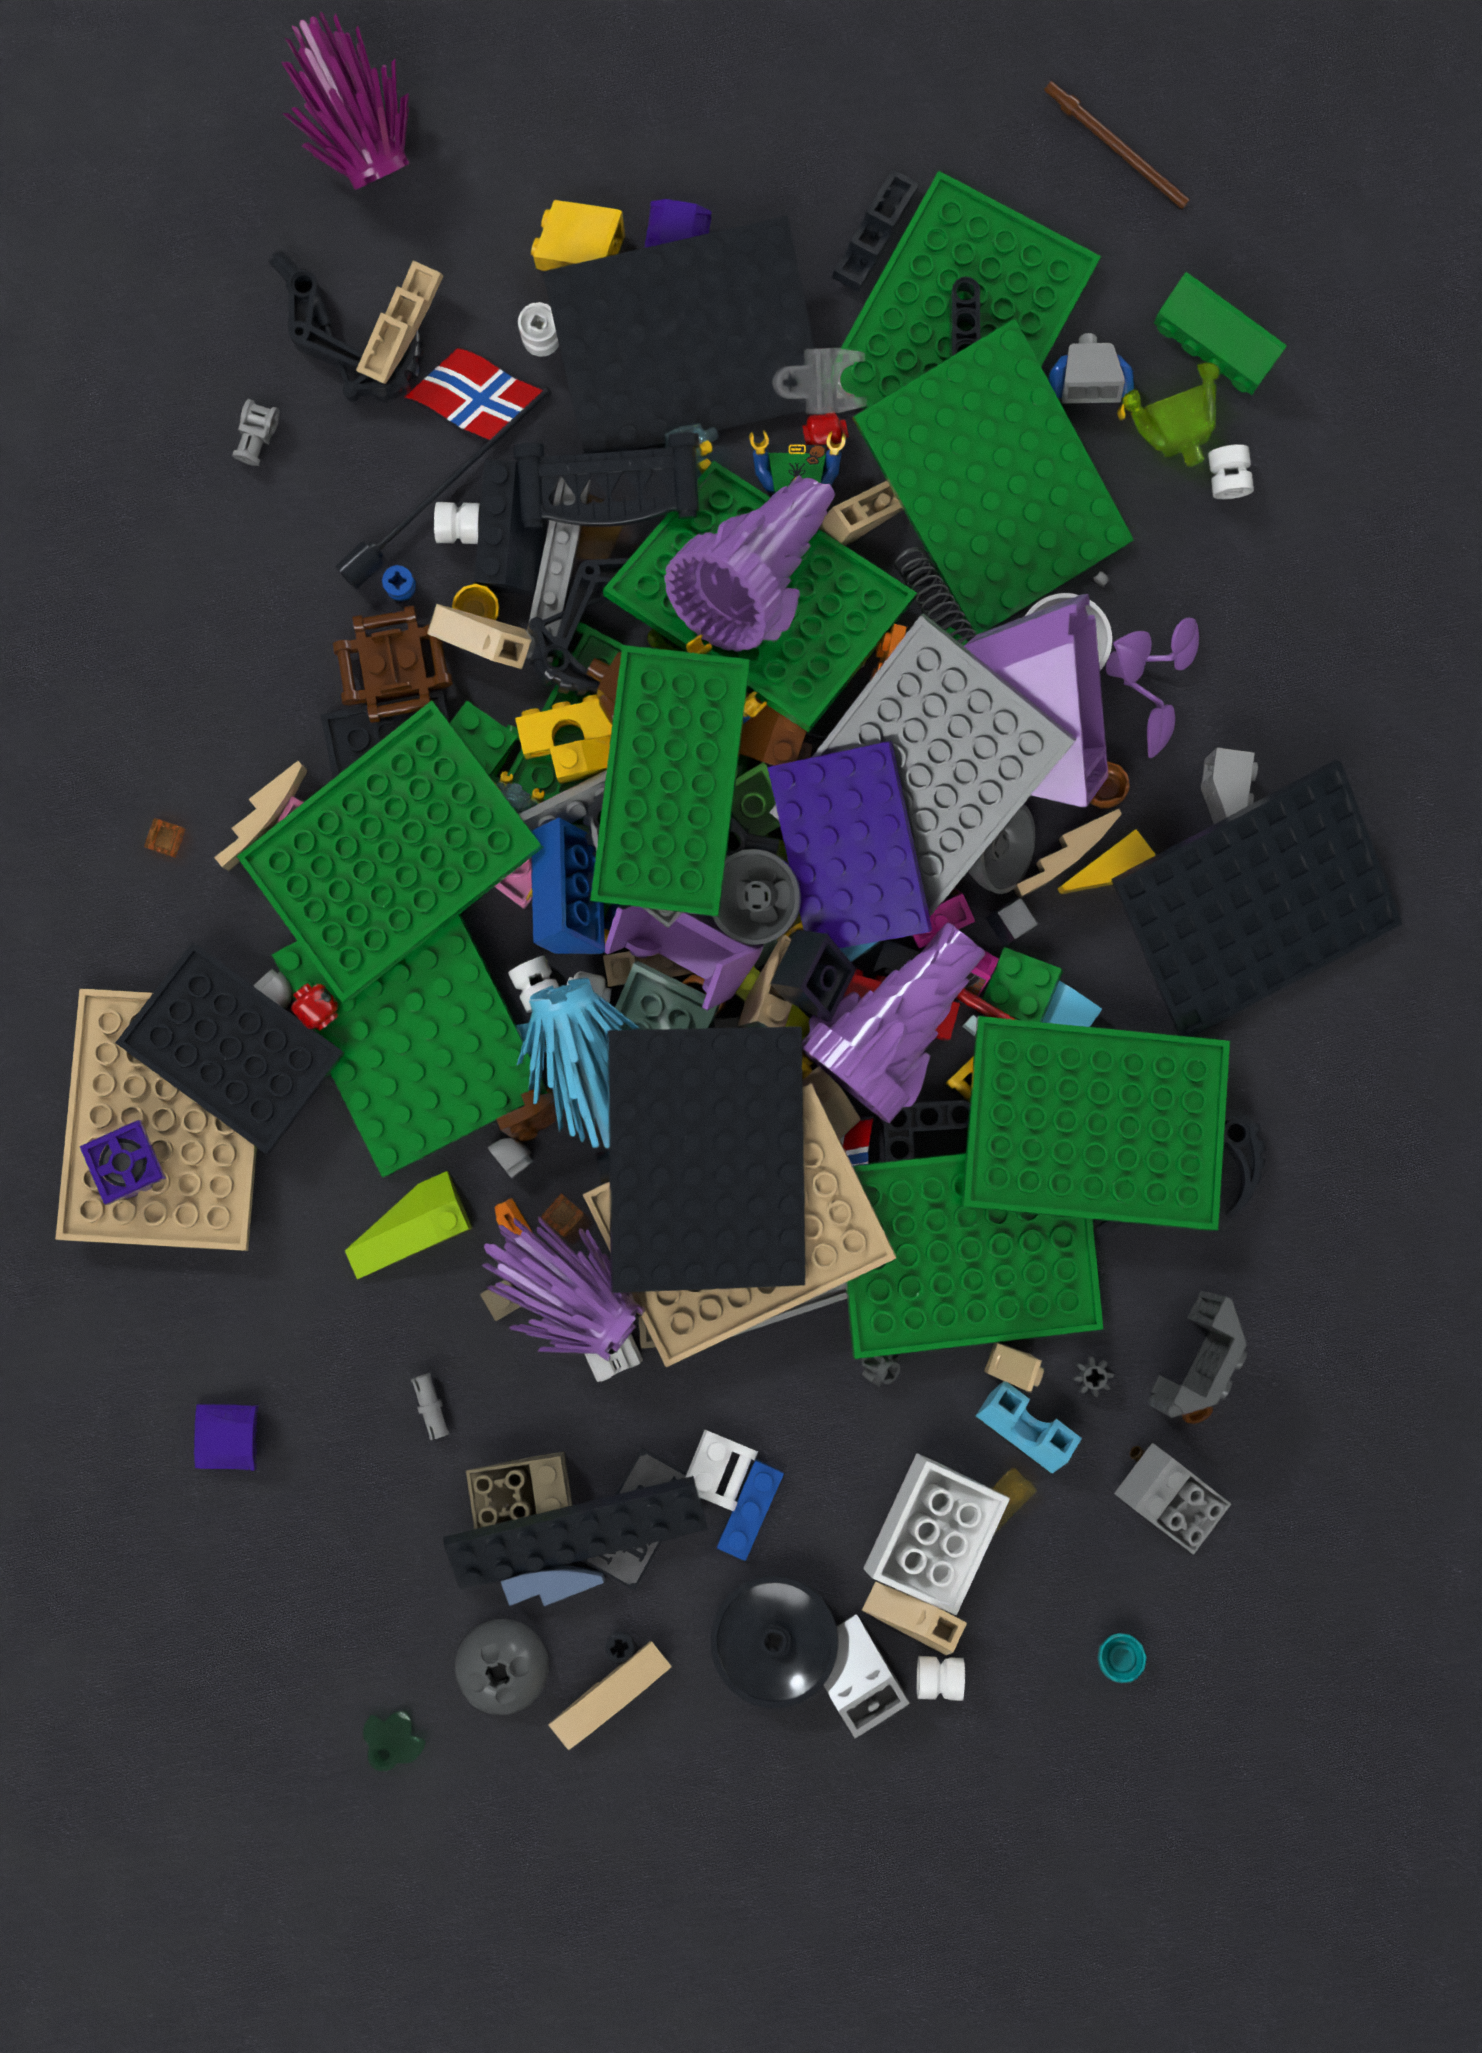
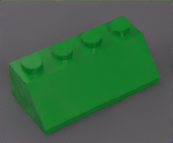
M1187 272L1182 276L1158 312L1153 323L1162 335L1177 340L1188 354L1200 357L1207 362L1206 364L1211 371L1216 374H1223L1231 380L1232 385L1237 390L1244 393L1247 392L1250 395L1256 391L1287 347L1286 344Z

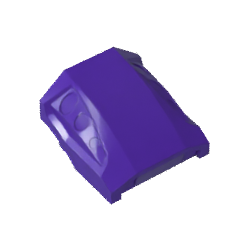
M670 199L651 201L644 248L708 234L712 211L698 204Z
M196 1404L195 1468L257 1470V1463L254 1462L257 1460L255 1435L257 1432L256 1413L258 1412V1405Z

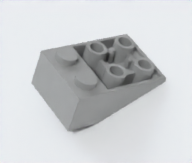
M1216 748L1205 758L1201 791L1214 824L1253 804L1254 794L1249 792L1251 781H1255L1258 771V763L1254 762L1255 753Z
M1153 1443L1114 1493L1193 1555L1231 1505L1221 1495Z
M855 1614L837 1626L839 1635L838 1656L834 1669L825 1682L824 1687L854 1738H857L910 1703L905 1691L858 1615Z

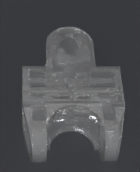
M841 348L804 350L805 366L783 367L776 372L773 378L774 390L780 397L786 399L806 398V414L840 413L867 406L866 397H855V394L847 393L840 383V377L845 368L854 365V362H865L864 352ZM789 373L792 379H797V386H792V392H790L788 386L783 385V380L789 378Z

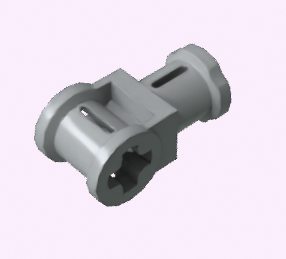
M246 400L241 412L238 428L242 437L238 449L234 450L232 454L235 459L252 466H259L260 460L258 456L262 444L269 445L271 436L278 426L279 408L272 407L269 409L255 404L254 400Z

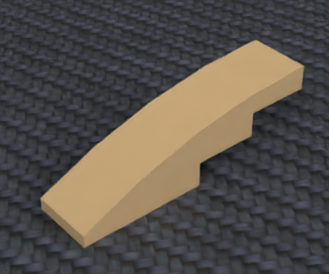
M416 261L412 262L402 287L397 286L386 313L380 314L356 369L357 372L383 384L387 383L409 347L443 279V275L440 272Z
M299 761L249 798L256 809L232 827V830L239 838L214 857L221 867L228 871L240 862L237 856L275 826L291 796H295L308 771Z
M1117 809L1062 835L1058 840L1063 849L1040 859L1036 863L1040 874L1017 884L1014 888L1017 897L1022 898L1046 885L1075 864L1121 816L1120 810Z
M650 1641L629 1660L621 1663L601 1682L593 1685L548 1725L567 1750H570L631 1702L672 1666L653 1642Z

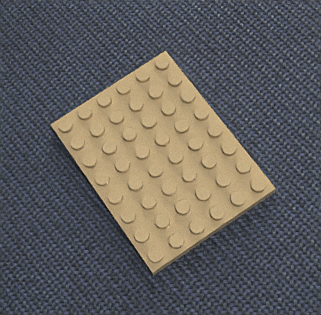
M79 989L56 1240L248 1251L257 1147L115 1043L153 993ZM141 1120L166 1179L153 1184V1187L148 1191L138 1192V1195L135 1197L122 1198L109 1205H104L79 1146L134 1121Z
M812 1083L803 1087L806 1286L632 1292L635 1302L645 1308V1312L641 1317L666 1367L896 1259L897 1256ZM609 1182L583 1194L610 1250Z

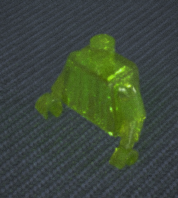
M1213 363L1198 365V372L1203 379V385L1147 405L1145 409L1141 407L1138 390L1135 391L1133 389L1128 392L1122 400L1125 408L1129 412L1132 411V419L1138 432L1155 450L1162 451L1166 457L1182 452L1187 467L1197 465L1204 460L1199 445L1208 441L1211 432L1216 427V384H1214V379H1218L1219 370Z

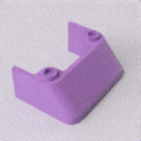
M621 905L617 907L605 944V953L610 954L625 947L630 950L632 955L638 958H647L657 953L705 979L703 990L707 994L702 1008L709 1010L734 996L760 957L764 944H745L732 939L720 929L713 916L683 913L668 929L643 908Z

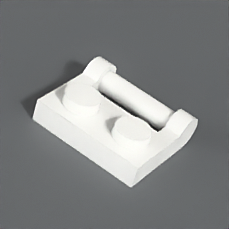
M704 1430L686 1477L694 1476L700 1498L735 1511L738 1503L735 1501L750 1462L751 1460L755 1461L758 1451ZM735 1452L740 1454L724 1496L717 1494L716 1491L731 1453Z

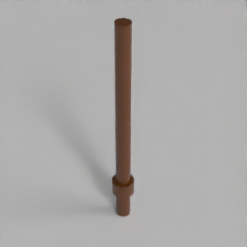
M1053 81L1048 83L1044 91L1061 105L1060 109L1069 117L1073 115L1179 208L1183 210L1187 206L1190 199L1083 108L1081 106L1082 102L1075 95L1071 94L1069 96Z

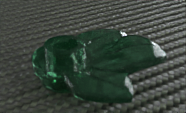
M408 1711L395 1712L385 1722L374 1715H371L366 1721L363 1728V1738L369 1746L367 1753L369 1764L374 1769L388 1771L395 1767L397 1763H411L422 1753L426 1741L423 1738L410 1735L412 1721ZM379 1750H388L389 1758L382 1759L379 1756Z

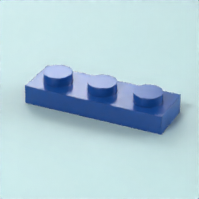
M755 1459L736 1501L738 1503L735 1511L731 1512L717 1544V1549L746 1561L784 1475L783 1471Z

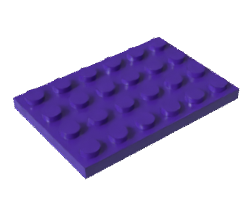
M892 740L768 767L789 866L795 872L801 888L799 912L803 930L828 934L839 948L932 931Z

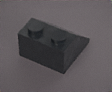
M797 930L770 984L785 1001L825 1022H831L857 969L828 934Z

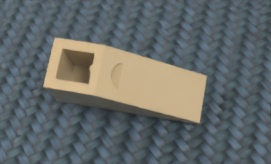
M436 604L427 632L428 635L486 659L519 669L523 667L532 641L523 628Z
M782 935L749 992L738 1027L786 1026L792 1004L785 1001L770 982L792 941L788 936Z
M994 1342L984 1371L989 1375L1031 1392L1033 1385L1039 1386L1044 1368L1040 1367L1042 1361L1031 1354Z
M879 1582L874 1583L861 1610L946 1656L954 1652L967 1624L938 1607Z

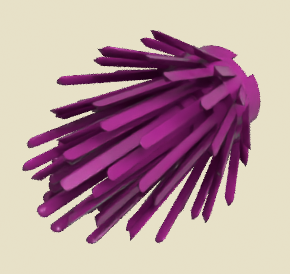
M320 11L319 18L326 33L322 31L317 18L312 16L309 27L305 20H300L299 22L306 38V43L298 27L292 25V29L301 45L298 52L291 40L284 38L303 71H300L298 74L291 62L285 61L281 63L291 77L290 80L306 101L304 107L334 141L336 146L297 107H292L291 109L302 120L301 123L289 113L282 114L320 146L325 153L309 142L304 143L302 147L313 153L312 156L349 178L354 190L410 164L404 153L409 114V93L401 97L400 113H398L396 58L391 62L392 79L387 77L386 65H383L381 67L386 110L385 116L377 69L373 67L371 70L359 26L355 30L359 41L355 51L351 36L348 32L343 33L336 13L333 19L338 31H334L333 34L323 12Z

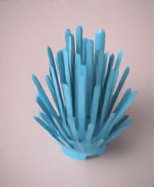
M588 978L573 979L568 981L569 985L560 986L555 989L552 985L530 996L531 1000H529L532 1014L517 1065L522 1063L524 1055L529 1052L535 1029L528 1091L534 1089V1104L538 1103L540 1097L541 1071L544 1069L546 1040L548 1087H553L559 1132L563 1128L562 1117L563 1109L565 1108L569 1133L572 1137L575 1136V1122L580 1141L583 1142L585 1139L581 1114L592 1147L597 1148L599 1143L594 1129L595 1118L604 1146L609 1148L607 1030H622L619 1025H623L624 1022L633 1029L640 1028L596 994Z

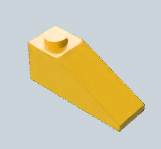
M611 736L579 740L550 747L559 784L592 777L607 770Z
M1135 829L1061 885L1058 891L1064 894L1113 885L1112 878L1154 857L1156 854L1137 829Z

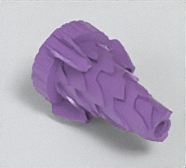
M799 475L788 487L785 486L778 490L759 509L722 522L719 525L717 534H699L688 541L667 565L664 582L666 583V593L677 615L691 631H694L697 636L702 634L703 640H707L716 647L719 646L729 651H742L744 649H752L753 647L756 648L763 640L775 641L780 637L782 631L789 629L798 606L800 593L799 590L786 588V586L791 581L790 576L802 562L801 557L811 547L808 542L817 533L824 517L827 515L826 510L835 496L831 485L819 483L812 478L803 479Z
M947 922L920 954L913 960L909 959L899 971L894 970L874 993L870 990L861 998L853 991L843 997L831 1022H825L813 1015L809 1019L810 1033L802 1041V1052L817 1066H820L850 1095L881 1119L890 1123L903 1107L912 1106L916 1101L931 1058L924 1051L938 1035L936 1029L949 1014L953 1000L969 983L966 977L985 955L984 950L978 947L954 925Z

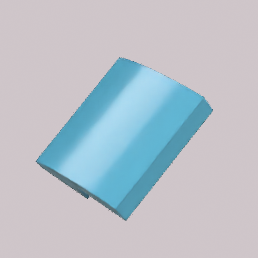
M1059 981L1043 1022L1090 1027L1102 1008Z

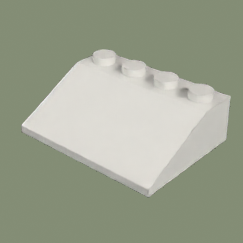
M916 1453L863 1569L873 1579L957 1616L1010 1498Z

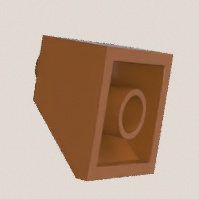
M754 697L757 702H759L760 704H763L762 701H760L759 699H757L756 697ZM766 705L755 717H751L743 724L739 754L772 766L796 761L807 731Z

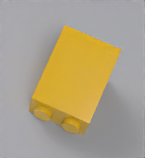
M554 200L551 209H546L543 214L541 227L544 229L541 237H536L533 242L531 256L534 257L536 269L546 271L619 254L625 238L623 213L621 210Z

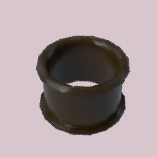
M1134 1446L1130 1450V1457L1138 1462L1146 1451L1141 1449L1140 1446Z

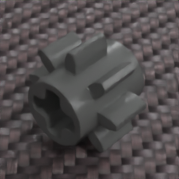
M892 1354L862 1358V1366L865 1368L862 1375L878 1387L881 1386L882 1382L890 1384L900 1373V1365L897 1363L900 1356Z
M1090 1356L1088 1357V1364L1084 1366L1079 1363L1076 1364L1080 1372L1079 1375L1072 1378L1075 1381H1081L1083 1384L1079 1389L1081 1393H1085L1090 1388L1093 1396L1098 1397L1099 1389L1110 1390V1387L1106 1384L1107 1378L1114 1377V1374L1105 1372L1106 1361H1101L1097 1366L1095 1365L1094 1358ZM1091 1369L1100 1374V1378L1095 1379V1384L1086 1380V1376L1091 1375Z

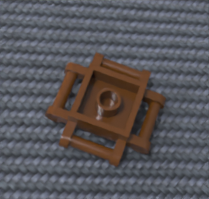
M414 605L407 606L402 611L363 618L362 615L353 616L356 640H339L333 643L334 654L338 656L343 692L341 693L342 704L355 705L367 702L368 716L371 723L380 722L381 718L418 712L431 701V690L453 685L452 676L447 671L443 642L427 634L430 624L419 628ZM408 623L409 630L401 631L398 628L372 633L371 637H367L366 630ZM423 640H430L435 669L433 677H428ZM358 652L365 688L359 691L355 688L350 654ZM420 694L419 699L378 706L380 702Z

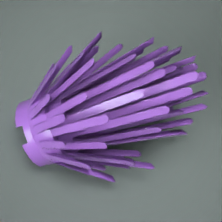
M539 1217L538 1222L548 1233L540 1227H537V1233L565 1260L516 1218H513L514 1224L523 1231L521 1235L514 1234L505 1226L499 1225L500 1233L507 1242L504 1245L506 1252L495 1244H484L486 1253L496 1259L498 1265L497 1268L488 1263L482 1264V1266L535 1299L501 1282L496 1283V1287L488 1286L486 1288L544 1317L541 1321L529 1320L531 1325L541 1328L520 1324L519 1326L512 1325L509 1329L527 1333L525 1335L550 1339V1344L555 1345V1347H541L538 1352L598 1354L604 1360L609 1361L611 1359V1354L608 1353L612 1348L616 1352L619 1350L636 1326L633 1324L636 1319L634 1316L636 1313L642 1316L645 1308L635 1302L632 1292H611V1263L606 1254L602 1253L588 1229L584 1232L580 1228L579 1235L590 1251L588 1258L594 1267L581 1251L576 1254L541 1217Z

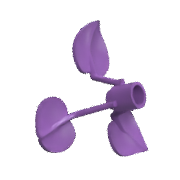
M1187 617L1176 626L1171 641V654L1149 656L1152 645L1150 634L1146 631H1135L1113 642L1116 651L1109 655L1106 663V672L1109 676L1124 679V685L1131 686L1156 704L1157 708L1151 711L1147 724L1149 758L1157 755L1170 740L1175 727V712L1172 705L1166 704L1164 706L1162 700L1141 687L1136 681L1142 676L1146 662L1174 660L1176 670H1184L1192 663L1199 645L1198 625L1196 619Z

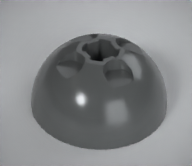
M1025 804L1020 807L968 870V873L980 886L991 892L1005 894L1013 890L1024 878L1031 863L1035 846V825L1032 814Z
M749 849L732 854L726 858L719 917L713 916L715 922L729 937L745 944H765L782 936L793 925L801 906V888L795 872L782 858L765 850Z
M494 1619L475 1627L462 1641L455 1659V1677L461 1693L475 1708L492 1715H509L527 1708L543 1691L549 1674L548 1654L540 1637L525 1624L511 1619Z

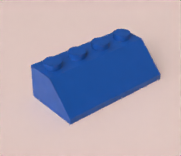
M561 818L531 830L543 845V848L532 856L533 943L555 954L604 953V904L591 901L596 859L592 854L595 851L594 847L588 845L585 839V835L588 833Z

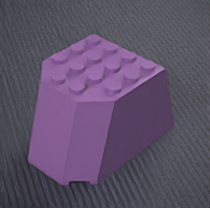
M1081 594L980 633L964 645L972 654L1077 739L1031 795L1080 807L1088 806L1108 778L1097 627L1095 616H1088L1085 605L1090 603L1088 594Z

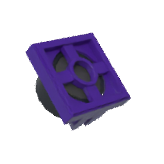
M141 1120L134 1121L79 1146L104 1205H109L122 1198L135 1197L138 1195V1192L148 1191L153 1187V1184L166 1179Z

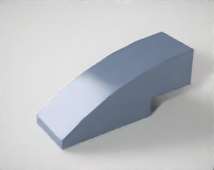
M556 1566L501 1580V1585L509 1606L539 1594L543 1605L546 1606L602 1584L606 1577L604 1573L585 1567Z

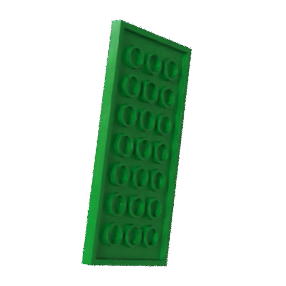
M622 645L592 884V902L719 917L751 664L750 659Z

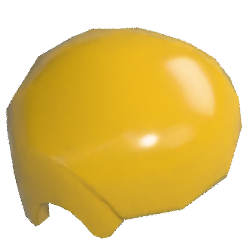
M479 584L464 586L453 598V609L495 621L498 617V599L486 586Z

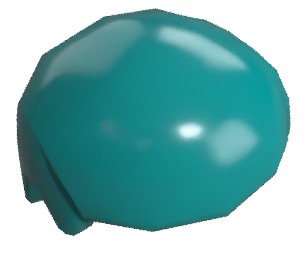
M1122 1633L1107 1637L1099 1646L1097 1655L1099 1668L1108 1679L1118 1683L1136 1680L1144 1671L1147 1658L1143 1645L1133 1636Z

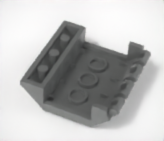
M1205 1291L1199 1293L1187 1319L1208 1329L1209 1332L1182 1385H1178L1158 1375L1150 1391L1154 1394L1148 1398L1150 1406L1172 1418L1218 1404L1220 1398H1226L1232 1386V1382L1229 1381L1234 1369L1239 1370L1247 1356V1352L1244 1351L1247 1343L1233 1301L1228 1297Z

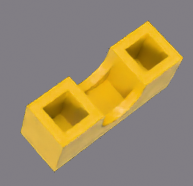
M597 695L584 697L582 703L573 705L568 701L552 705L551 710L540 712L538 708L523 711L521 717H516L515 720L525 759L551 754L550 747L555 746V734L565 725H574L580 728L584 734V739L611 736L612 725L599 706Z

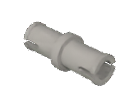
M427 1373L412 1378L411 1382L420 1405L417 1409L419 1414H423L429 1439H438L448 1435L449 1430H447L440 1408L443 1404L441 1399L437 1398L431 1374Z

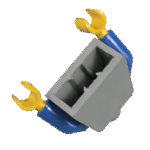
M1092 333L1083 334L1079 338V343L1071 344L1068 349V355L1061 356L1050 371L1049 383L1057 398H1062V404L1121 402L1123 397V404L1117 410L1118 418L1120 420L1125 419V407H1129L1132 410V419L1139 413L1138 404L1132 401V396L1135 395L1132 367L1121 355L1116 354L1114 345L1111 343H1097V337Z

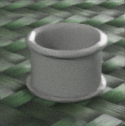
M1101 571L1094 577V581L1100 587H1104L1110 581L1108 576Z

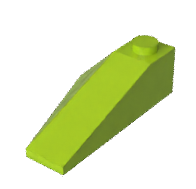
M443 1172L417 1184L345 1250L357 1279L473 1228L449 1172Z

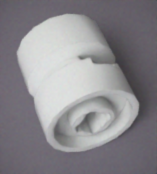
M541 302L527 305L520 312L518 318L522 343L531 354L539 357L548 356L559 347L551 308L549 305Z
M1229 445L1209 452L1210 471L1215 474L1211 480L1214 498L1234 499L1249 495L1254 491L1252 473L1247 471V468L1251 465L1248 446Z
M436 502L434 513L436 543H454L456 539H460L463 544H477L481 503H463L460 508H457L454 502Z
M545 956L529 960L508 972L515 988L522 990L520 999L527 1013L532 1012L529 1003L531 995L552 985L554 989L559 987L557 981L549 977L552 970ZM537 978L539 983L531 986L530 981Z
M919 1656L917 1662V1698L935 1700L939 1693H941L944 1699L963 1701L965 1689L964 1658L949 1657L940 1664L937 1657Z

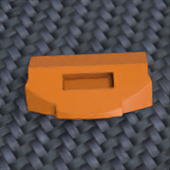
M512 1198L495 1206L498 1225H503L514 1234L521 1235L523 1231L514 1224L513 1218H516L531 1231Z

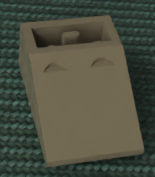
M565 1452L533 1456L466 1470L474 1529L572 1506Z

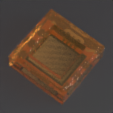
M154 818L144 847L176 858L186 829Z
M561 1193L542 1214L541 1218L561 1236L565 1237L585 1213Z

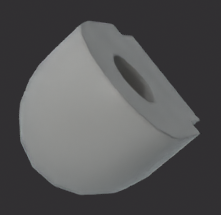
M272 968L254 985L255 988L285 1010L291 1003V984L281 971L277 973Z
M512 1138L501 1139L488 1147L489 1151L512 1179L533 1162L529 1156L532 1152L519 1140Z

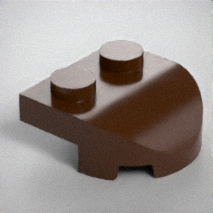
M553 1087L548 1088L546 1094L540 1095L537 1104L533 1102L534 1090L521 1094L525 1106L497 1118L500 1130L511 1138L524 1142L535 1138L538 1135V1131L550 1126L557 1119Z

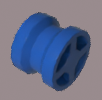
M395 565L388 568L383 574L382 584L390 598L402 602L407 601L414 595L416 582L407 568Z

